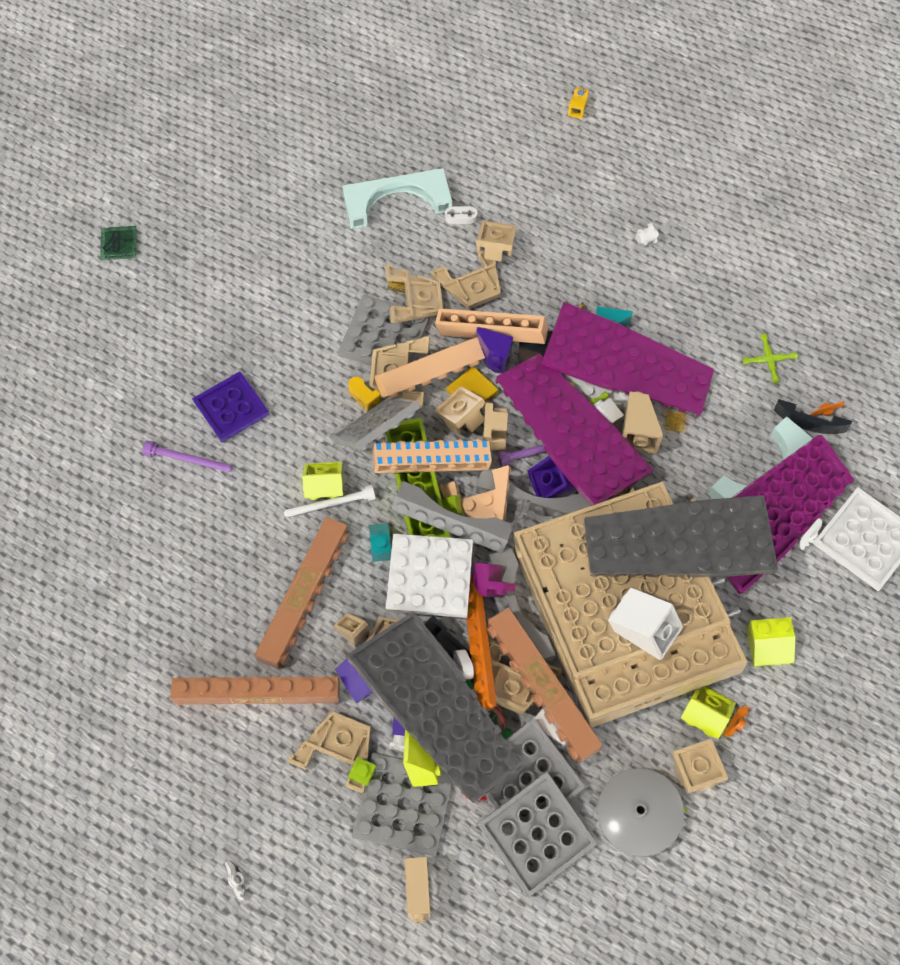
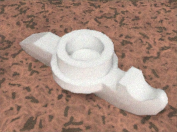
M818 518L800 540L801 550H804L805 546H809V543H813L819 536L818 531L822 526L821 519Z
M230 861L225 862L229 874L228 883L234 889L237 898L243 901L245 896L244 889L241 886L244 882V876L242 873L236 872L234 865Z

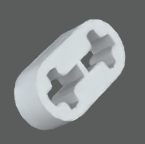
M452 206L445 210V220L450 224H472L477 220L478 212L474 207Z
M455 650L453 653L454 663L465 679H472L473 664L466 650Z

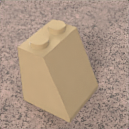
M630 392L624 413L622 435L636 451L657 454L663 433L650 397L642 392Z

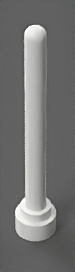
M365 486L360 492L287 509L284 511V516L291 517L363 498L364 500L368 499V501L375 500L373 486Z

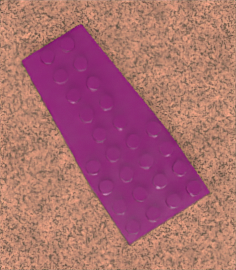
M563 302L541 362L544 366L612 391H624L625 395L628 396L630 392L637 391L648 394L650 400L661 403L663 407L672 406L678 408V411L683 413L686 411L695 413L696 417L702 414L714 372L713 368L619 323Z
M541 354L535 355L496 377V384L499 383L504 389V395L510 397L513 401V407L516 411L521 412L524 417L523 421L527 426H531L534 430V436L545 445L544 449L555 465L590 506L612 499L652 474L653 469L612 423L557 370L541 364L543 360Z
M818 435L731 498L764 495L776 560L778 562L798 542L797 539L807 532L809 526L821 517V513L833 504V500L845 491L844 489L847 485L854 482V478L823 435ZM764 574L726 576V578L738 594H743Z

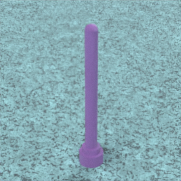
M146 440L143 446V455L151 457L158 454L226 472H231L233 469L230 464L158 447L153 441Z
M545 445L512 453L510 451L506 452V450L498 452L497 456L500 466H507L515 459L546 452L544 449Z

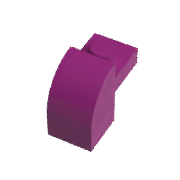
M474 562L473 582L476 590L485 597H499V594L507 595V591L515 592L516 583L501 581L502 565Z

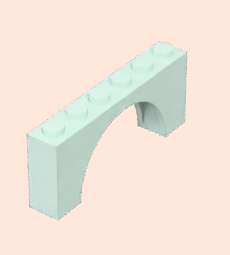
M443 168L342 186L351 229L368 226L367 216L372 205L378 199L391 193L408 192L424 198L432 206L435 214L444 213L448 207H452V199Z
M787 416L774 428L770 436L778 444L783 460L813 439ZM724 475L711 487L708 495L712 499L731 498L748 485L734 482Z

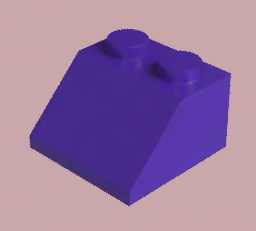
M478 327L476 337H478L485 356L482 360L487 369H491L495 373L506 372L512 355L513 337Z
M550 456L527 470L537 497L562 498L570 496L577 491L555 465Z

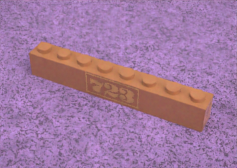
M325 517L255 653L257 661L278 670L281 665L286 664L289 657L288 651L290 647L295 646L298 639L296 635L299 629L302 630L307 621L305 617L308 611L312 612L316 603L314 600L317 594L320 595L324 588L323 582L326 577L329 578L333 570L332 564L334 560L337 561L339 559L342 544H346L349 539L350 533H348L346 524Z
M510 608L490 618L487 628L489 635L492 639H497L499 650L504 656L507 654L511 660L509 662L511 668L515 673L519 672L522 677L520 680L523 686L531 690L535 704L543 708L545 719L550 725L553 723L557 729L555 731L557 737L561 742L565 741L569 747L567 750L573 760L577 759L579 763H582L599 752L603 745Z
M338 676L172 678L170 699L175 705L339 703L340 682Z

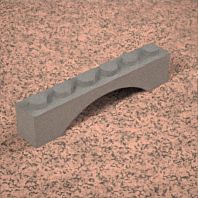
M493 468L481 471L476 485L477 494L496 489L492 473ZM510 481L508 482L510 485L509 491H507L506 502L515 505L521 510L529 509L538 515H549L555 519L590 507L583 496L578 494L562 498H542L523 492Z
M404 481L400 486L391 509L462 538L473 539V542L500 553L503 552L513 524L495 517L486 519L470 518L455 514L435 503L420 487Z
M512 547L503 550L502 553L490 554L489 562L487 563L502 565L501 581L514 583L519 564ZM507 591V595H502L503 597H501L503 608H510L546 663L554 661L555 653L548 636L539 632L528 622L518 606L515 592Z

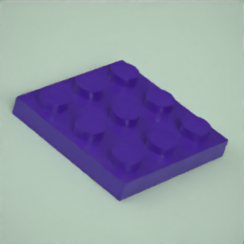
M240 371L192 398L193 403L221 443L270 415L268 409Z

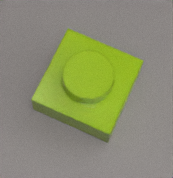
M459 495L441 499L444 509L458 515L463 514Z
M357 757L348 778L368 787L377 767Z

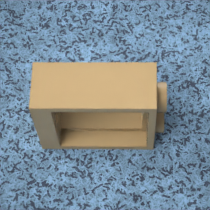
M427 857L404 858L408 919H412L413 923H425L426 918H431Z

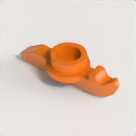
M842 401L832 405L824 403L820 409L815 410L810 415L819 416L822 414L830 416L835 409L842 407L845 402Z
M743 706L736 711L723 733L724 737L733 735L736 729L740 731L745 726L747 721L744 719V716H748L750 707Z

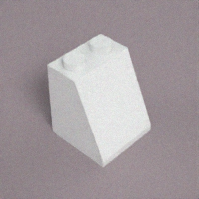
M630 588L622 597L621 602L612 611L608 619L614 632L659 660H662L683 628L673 604Z

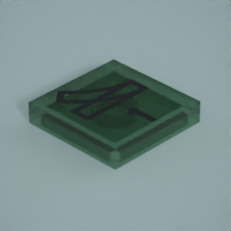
M137 227L101 228V260L137 258Z

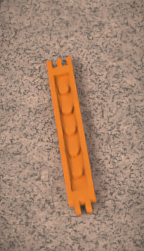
M472 575L470 577L466 620L471 662L473 664L474 691L478 696L477 700L481 706L489 711L497 703L483 595L476 590Z

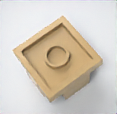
M482 220L476 244L477 252H480L481 247H484V259L493 261L502 260L503 250L508 251V257H511L517 226Z
M460 386L434 411L437 416L443 419L451 431L459 435L462 433L459 428L464 424L469 431L473 432L484 422L481 412L485 411L484 405L486 403L483 398Z
M486 403L483 441H489L490 450L505 451L508 409L493 408V403Z
M712 738L672 751L671 753L675 762L673 766L680 787L684 786L687 794L705 791L715 787L718 783L728 780Z

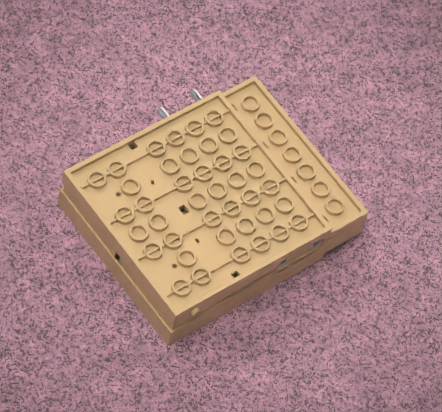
M663 482L514 532V554L569 687L576 697L584 719L591 728L740 674L747 664L746 657L729 625L731 622L729 617L738 615L741 611L739 607L725 611L714 586L725 582L724 577L710 580L709 577H689L688 575H678V577H668V575H657L656 577H648V575H636L635 577L615 575V577H607V575L594 574V577L590 576L584 518L672 505L673 502ZM630 588L673 604L683 628L662 660L655 658L614 632L608 621L612 611L617 608L622 597Z

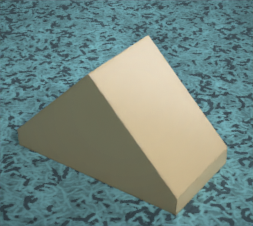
M346 613L333 626L354 647L369 634L367 622L349 613Z

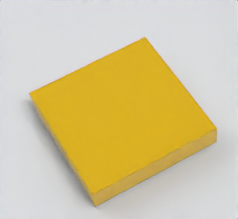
M473 366L446 387V391L452 395L462 386L483 398L485 403L498 393V389Z

